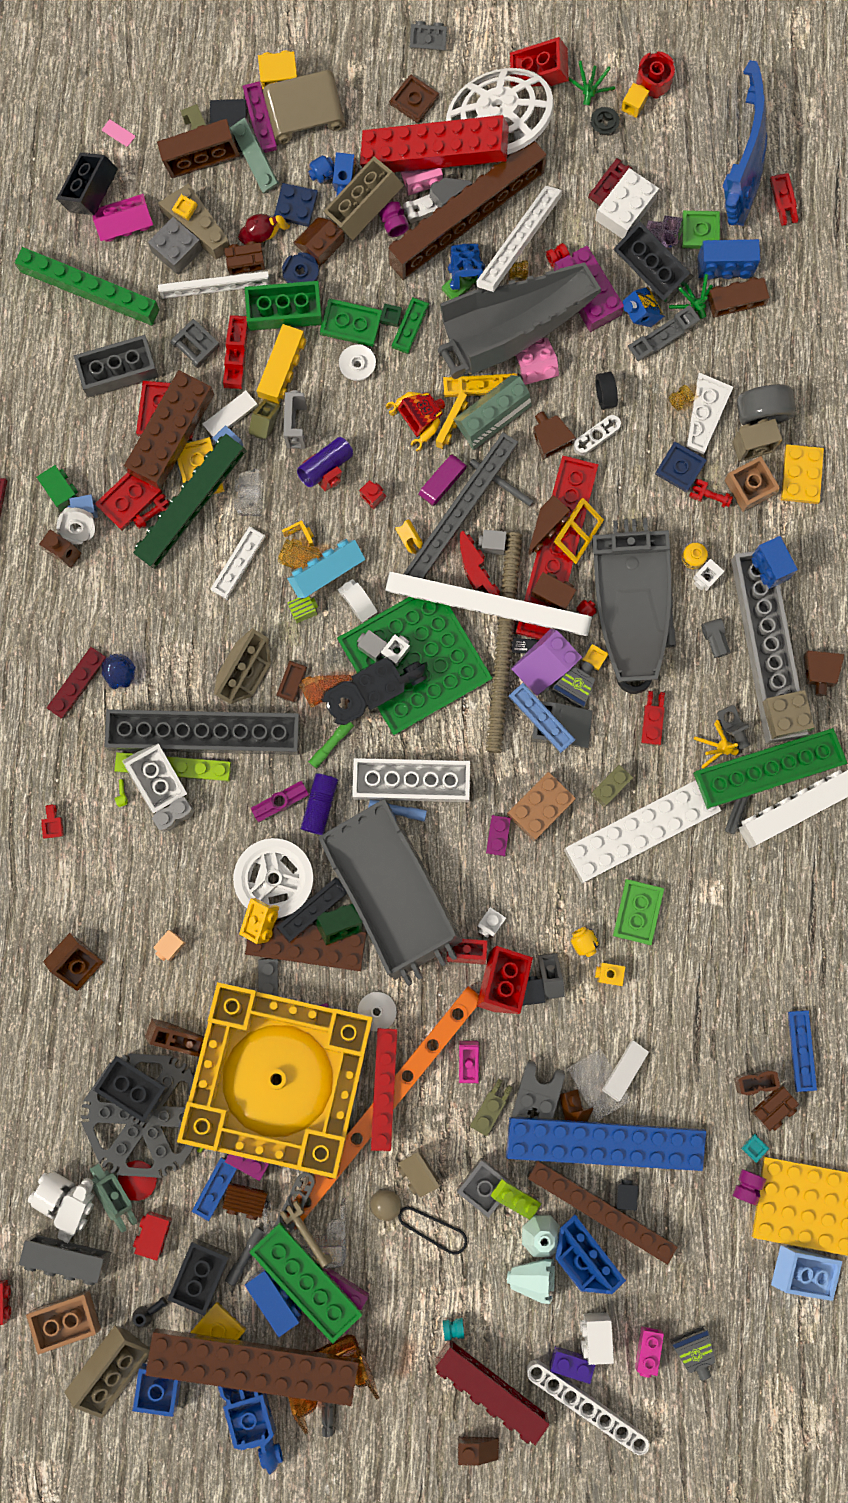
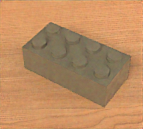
M373 157L323 212L350 239L354 240L404 185L393 171L376 157Z

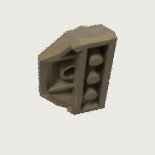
M252 628L235 643L216 676L214 695L229 704L253 696L271 665L268 645L269 638Z

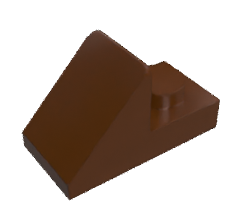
M578 1089L561 1093L560 1100L565 1120L588 1122L593 1107L582 1108Z

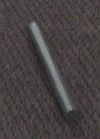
M472 459L469 463L475 469L481 464L475 459ZM498 475L494 478L493 482L529 507L533 504L534 500Z

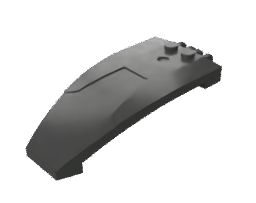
M643 518L644 531L636 532L637 521L632 519L633 532H629L628 519L624 520L625 532L617 533L618 522L613 520L614 533L593 535L595 587L600 623L608 655L618 682L658 680L667 643L671 609L669 530L648 531L647 518Z

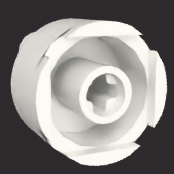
M52 1171L49 1174L44 1173L38 1181L40 1185L29 1196L28 1202L31 1203L32 1208L51 1219H55L57 1215L55 1213L59 1210L63 1197L67 1195L71 1187L75 1186V1183Z

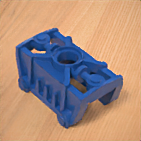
M464 243L451 246V258L448 266V271L452 277L450 288L457 290L460 289L459 276H477L478 280L483 273L484 263L480 259L478 244Z

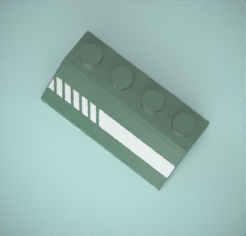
M511 375L455 417L453 420L472 450H475L532 406L530 392L520 376Z

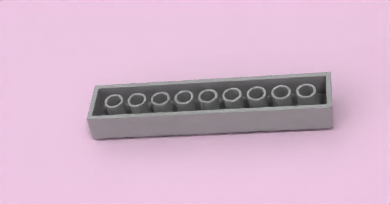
M755 551L735 554L731 559L765 743L806 737L809 735L808 732L771 739L762 702L767 698L800 691L780 584L770 589L767 585L763 584L759 569L755 568L752 563V554Z

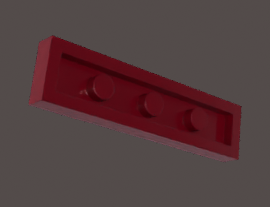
M90 646L46 708L61 719H64L107 660V657Z

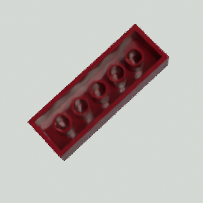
M447 1341L435 1358L436 1373L443 1379L449 1378L454 1382L453 1386L458 1391L467 1392L470 1395L469 1398L475 1404L479 1405L481 1403L487 1408L486 1412L494 1418L498 1416L503 1420L502 1424L510 1431L514 1429L520 1433L519 1437L527 1444L531 1442L536 1446L550 1425L547 1413L454 1341Z

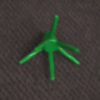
M582 61L578 62L584 86L569 77V81L583 91L582 95H585L583 105L590 106L591 98L595 97L596 93L615 89V86L597 89L610 71V66L607 67L594 86L596 65L593 66L591 78L587 84Z
M708 274L704 276L701 297L696 298L689 285L686 284L687 292L682 287L678 289L691 304L669 305V308L684 309L691 305L693 310L698 312L700 319L707 316L704 310L706 307L705 301L708 299L707 296L713 288V285H710L706 290Z

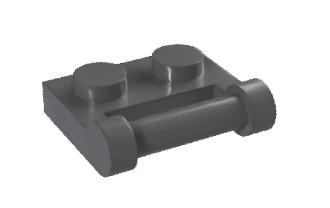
M194 318L171 340V344L174 347H178L192 361L196 368H199L220 346L219 342ZM184 338L201 352L198 356L182 342Z

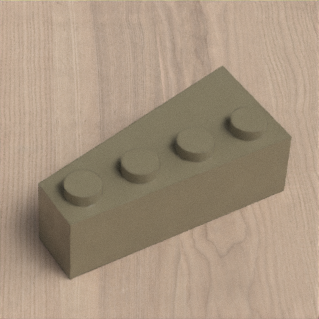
M189 183L158 202L161 213L169 219L174 217L200 240L202 248L217 260L225 255L224 248L230 246L229 240ZM181 194L198 204L189 221L172 211Z

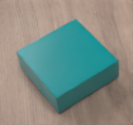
M753 1134L741 1147L755 1163L770 1149L756 1134Z

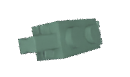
M99 1164L91 1167L89 1170L94 1177L92 1181L96 1196L110 1220H114L122 1233L125 1232L127 1228L120 1217L121 1215L125 1214L133 1226L137 1224V1219L131 1211L133 1207L113 1173L110 1174L108 1170L103 1171Z

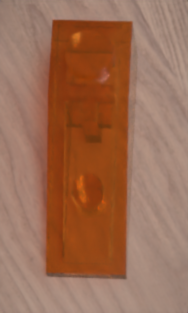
M351 675L315 676L313 678L309 676L303 679L299 686L309 706L312 708L322 703V695L326 689L340 681H350L352 678L350 677Z

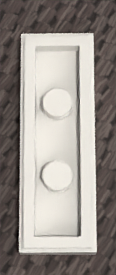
M245 390L202 425L214 437L225 425L231 428L258 407V404Z
M634 1040L631 1041L602 1091L617 1102L620 1101L649 1051Z

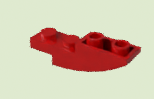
M464 531L460 532L462 565L472 588L475 591L483 590L485 593L500 596L498 587L495 584L492 585L488 580L490 577L484 568L481 570L484 566V554L480 549L476 550L473 545L474 540L469 534L466 535Z

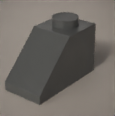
M443 178L431 185L430 198L437 207H443L451 197L459 195L463 188L467 185H472V182L470 180Z
M558 953L538 955L545 999L565 997L564 981Z

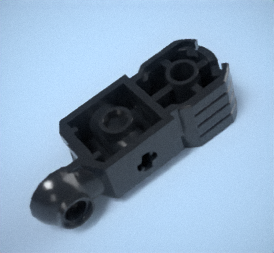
M383 657L351 675L352 680L340 681L326 689L321 701L326 702V708L334 717V723L346 725L361 717L367 707L369 710H372L404 692V686L411 683L414 686L427 679L428 664L427 662L420 664L419 661H416L403 669L404 674L399 675L393 662ZM341 698H344L345 700L348 699V703L345 708L343 706H339V704L341 703Z

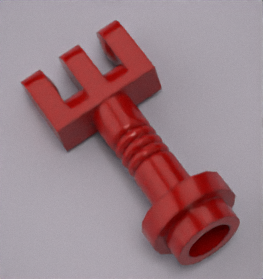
M696 479L695 484L698 486H693L692 491L696 493L691 492L690 498L701 502L703 496L721 502V507L723 508L730 507L733 500L730 493H726L725 496L707 489L708 482Z
M164 494L159 495L153 500L156 506L149 510V512L142 516L139 514L135 516L133 522L139 529L147 527L146 522L158 513L167 510L166 507L170 501L168 499L163 501L166 498Z

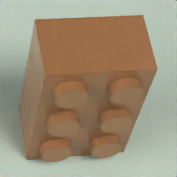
M547 772L512 807L507 816L535 841L576 798L553 775Z
M90 1290L33 1309L26 1314L38 1355L96 1335L101 1330Z

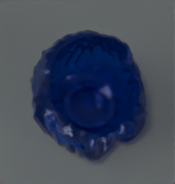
M121 653L113 654L102 662L101 674L112 689H117L118 687L127 688L135 677L136 667L127 656Z

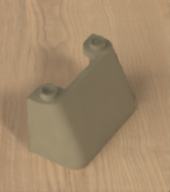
M330 70L272 83L263 88L264 100L276 145L290 142L293 132L325 124L333 131H339L346 127L333 72Z

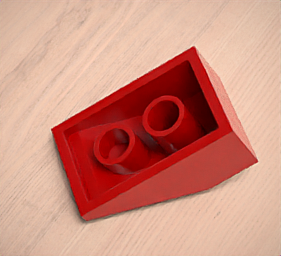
M557 37L510 52V68L534 72L541 76L549 86L569 81L568 48L561 38ZM510 74V76L523 79L524 81L531 78L525 75ZM510 81V85H511L512 87H515L516 85L519 84V83ZM537 82V83H535V84H532L531 86H543V85H542L540 82Z

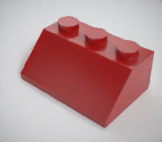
M499 946L491 949L487 959L477 1007L498 1013L520 1014L533 957Z

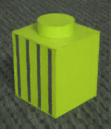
M309 596L306 598H296L287 602L296 624L317 615L315 609L318 608L314 597L311 599Z

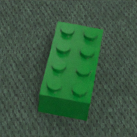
M318 281L244 287L249 331L278 329L282 327V324L290 327L322 325L321 297Z

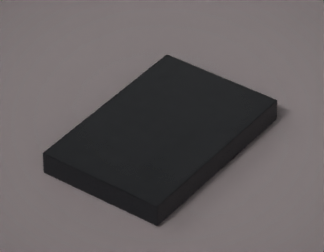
M246 99L210 100V124L227 119L231 127L243 118H247ZM236 140L239 153H243Z

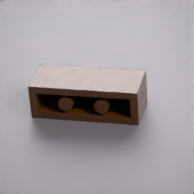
M754 277L742 283L733 282L725 287L716 286L708 294V302L713 318L766 306L770 299L764 277L759 279Z

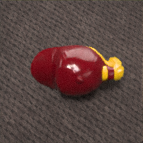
M259 213L250 216L246 220V225L240 230L238 238L245 245L251 241L263 243L273 238L279 228L287 230L290 228V225L281 215L271 217L267 214Z

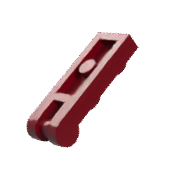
M616 158L589 193L588 198L601 206L629 168L632 170V167L624 165L622 160Z

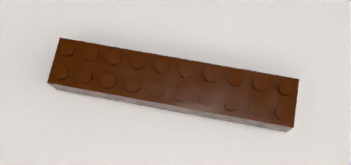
M535 141L514 153L508 154L507 161L493 165L488 173L480 175L476 182L464 187L459 195L451 197L447 204L435 209L430 217L422 219L418 226L406 231L401 239L393 241L388 248L389 265L402 280L406 279L544 174L547 154Z
M155 1328L152 1334L145 1376L352 1406L358 1358Z

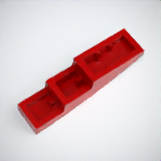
M230 315L223 388L242 389L248 334L246 316Z

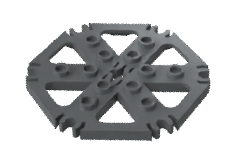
M127 1053L130 1056V1062L126 1055H122L123 1059L134 1066L140 1062L161 1064L163 1070L157 1081L170 1088L149 1122L146 1124L140 1122L137 1118L133 1121L134 1116L114 1103H105L98 1100V1093L93 1090L111 1064L110 1062L83 1100V1102L89 1101L91 1104L82 1105L83 1108L89 1109V1114L81 1115V1118L89 1119V1121H81L99 1164L106 1157L102 1167H106L111 1162L113 1164L111 1173H115L118 1167H120L116 1175L163 1178L160 1169H162L164 1176H168L166 1171L168 1166H171L174 1172L178 1171L175 1162H177L179 1169H181L195 1146L186 1144L179 1154H175L162 1126L181 1127L186 1107L164 1105L180 1081L187 1082L191 1090L194 1075L190 1067L183 1073L187 1068L185 1063L181 1068L176 1067L178 1058L173 1059L172 1064H170L174 1056ZM97 1123L126 1124L109 1149L105 1150L101 1147L94 1131ZM143 1137L154 1160V1164L149 1169L131 1168L127 1165L126 1161Z

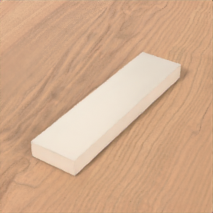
M249 526L210 590L228 600L266 536Z

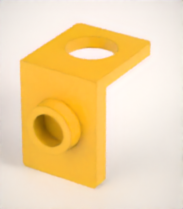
M302 520L282 530L284 537L302 530L311 549L314 548V543L311 539L314 535L310 527H305Z

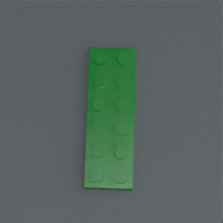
M280 1222L250 1249L249 1253L332 1344L363 1315V1312Z

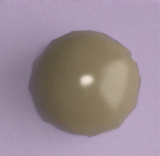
M378 1190L371 1197L369 1203L373 1215L382 1221L393 1220L399 1215L402 1207L401 1199L391 1190Z

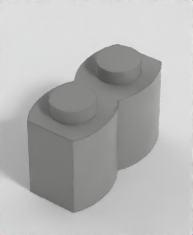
M181 797L174 800L168 808L156 812L152 820L160 831L167 832L175 828L179 821L189 819L195 810L188 799Z

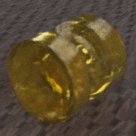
M528 260L515 261L509 270V279H516L517 277L527 279Z
M682 385L677 392H673L668 396L671 405L677 411L684 408L686 403H691L695 399L687 385Z

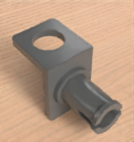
M731 705L718 711L717 715L724 731L734 735L738 748L744 749L750 746V742L744 732L745 729L749 728V724L741 721L736 707ZM730 711L734 714V719L731 722H726L724 715Z

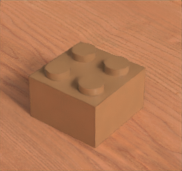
M762 456L731 471L724 480L742 512L775 496L780 489Z

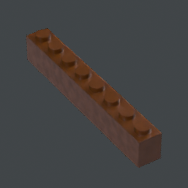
M535 1161L529 1171L527 1178L665 1264H669L678 1248L672 1241L620 1209H616L615 1206L541 1161Z

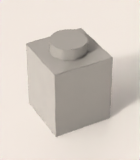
M484 530L483 535H479L478 547H482V553L504 555L506 532Z
M370 630L366 634L362 633L357 640L358 649L374 661L379 660L381 651L387 645L384 640Z

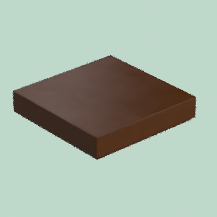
M410 74L390 99L389 104L419 124L438 100L440 93Z

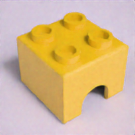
M284 50L274 54L265 52L262 55H258L262 88L272 83L298 77L294 51Z

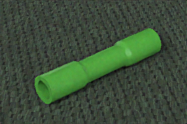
M351 722L346 725H340L323 747L308 762L317 769L354 725Z

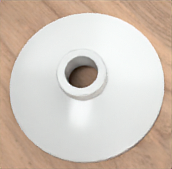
M349 346L340 355L339 368L342 374L350 380H364L375 370V356L366 346ZM356 363L361 364V366L358 368H356L354 365Z
M369 993L359 1003L358 1014L373 1017L371 1031H377V1028H389L396 1018V1005L392 998L385 993ZM379 1008L381 1011L380 1015H374L373 1010Z

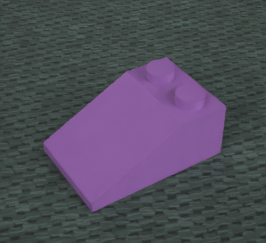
M550 629L511 670L537 696L567 673L582 656L558 630Z

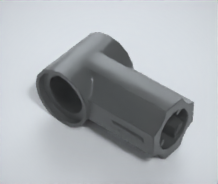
M719 618L702 623V632L705 639L709 642L714 659L730 654L722 619Z

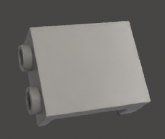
M297 390L285 392L283 436L287 448L306 449L303 429H295L296 410H306L307 403L304 393Z

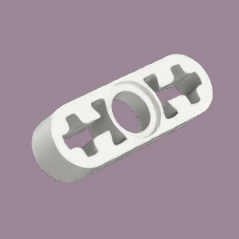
M610 415L578 437L574 443V451L578 455H586L617 433L621 426L619 417ZM609 421L611 423L615 422V428L613 426L607 429L608 434H606L605 428L608 427ZM599 431L603 437L596 440L592 437V433ZM589 438L590 442L586 444L585 449H579V443L585 444Z

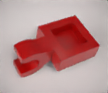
M45 805L47 819H41L43 839L64 837L62 817L56 818V805Z

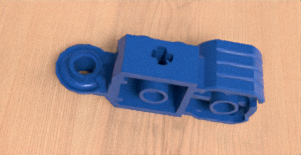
M218 1386L220 1396L226 1401L223 1408L234 1448L245 1450L260 1446L261 1448L258 1449L260 1464L271 1475L277 1469L279 1463H283V1454L280 1444H274L272 1437L275 1434L276 1427L267 1394Z

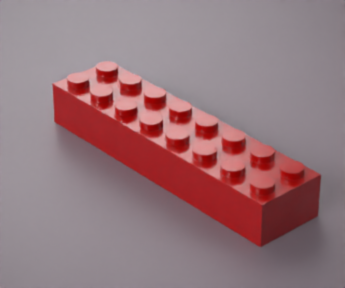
M503 115L362 130L360 165L363 168L373 157H376L391 171L403 172L507 161L509 126Z

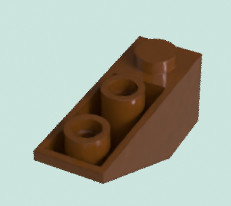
M554 495L540 508L529 548V555L534 551L536 553L539 552L544 546L543 542L547 538L550 540L557 532L555 529L559 525L563 526L569 519L570 509Z

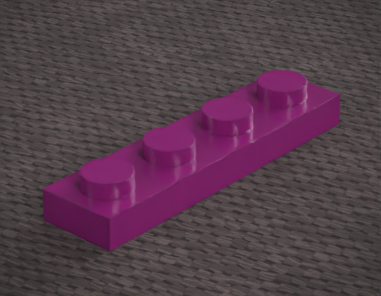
M260 81L242 85L253 130L264 153L277 150Z

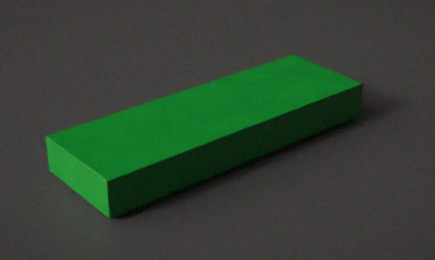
M412 297L391 345L393 349L409 354L429 308V303Z

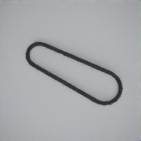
M409 1206L400 1210L398 1219L406 1228L449 1254L456 1255L465 1250L467 1237L462 1230ZM412 1210L461 1233L464 1237V1246L459 1251L453 1252L404 1223L401 1219L403 1211Z

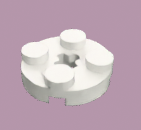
M67 507L59 515L56 528L57 532L70 543L82 544L83 541L87 539L89 541L93 537L95 521L92 513L81 508ZM77 523L81 527L74 529L72 524Z

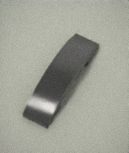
M691 305L675 314L674 318L647 336H642L629 344L628 348L635 359L641 361L677 340L700 321V318Z

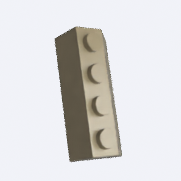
M115 1325L64 1393L73 1408L103 1418L138 1372L141 1365L147 1360L150 1348L129 1331Z

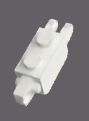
M85 1178L80 1185L70 1189L67 1195L63 1197L55 1217L54 1224L59 1229L58 1239L66 1243L72 1239L78 1230L82 1231L87 1223L86 1215H89L94 1206L92 1203L94 1194L91 1193L94 1183L91 1179Z

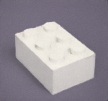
M629 168L598 208L595 221L623 239L655 202L659 188Z

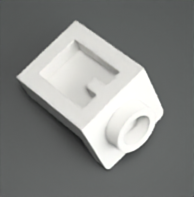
M490 907L477 926L480 928L478 932L486 938L489 936L494 937L506 917Z

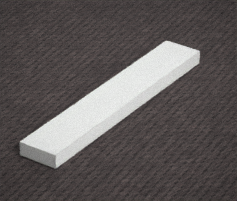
M268 271L159 284L158 291L161 298L166 299L245 289L244 287L270 285Z

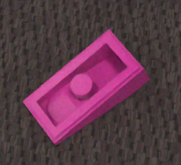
M459 1041V1083H479V1041Z

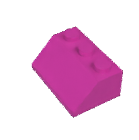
M144 194L101 206L95 216L92 215L100 241L105 240V242L112 241L120 235L129 236L133 231L139 229L140 231L148 230L153 225Z

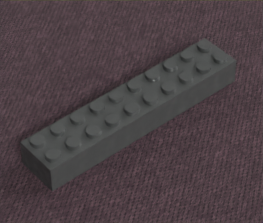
M106 709L104 748L109 751H141L159 744L163 752L299 755L301 717L299 713Z

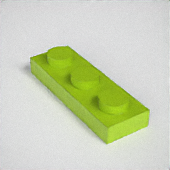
M501 1179L490 1195L494 1200L529 1220L542 1204L536 1198Z

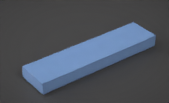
M524 683L509 695V698L560 753L575 741L574 737Z

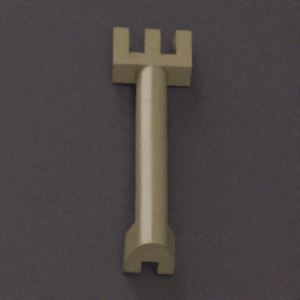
M296 1200L293 1202L296 1211L289 1205L286 1209L290 1216L284 1210L280 1212V1215L287 1225L294 1222L318 1259V1263L324 1269L333 1262V1259L329 1254L324 1255L300 1218L305 1211Z

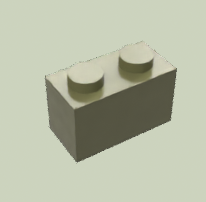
M618 765L590 795L605 808L633 777L622 766Z

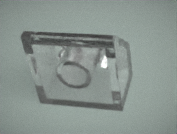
M253 469L240 473L239 479L235 481V491L238 492V498L234 499V509L237 510L239 516H262L263 478L260 470Z

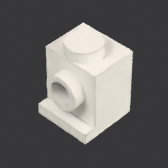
M710 559L693 577L695 586L700 590L705 589L707 591L722 576L724 570ZM703 576H708L709 581H707Z
M394 635L381 651V656L392 661L394 666L397 667L410 650L409 641L401 635L400 637ZM395 648H399L401 651L400 653L396 654L393 652V650Z

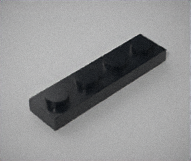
M335 877L278 925L277 930L290 943L317 920V916L327 912L347 895L344 886Z

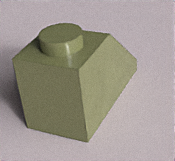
M264 399L252 413L249 434L259 439H267L274 428L281 405Z

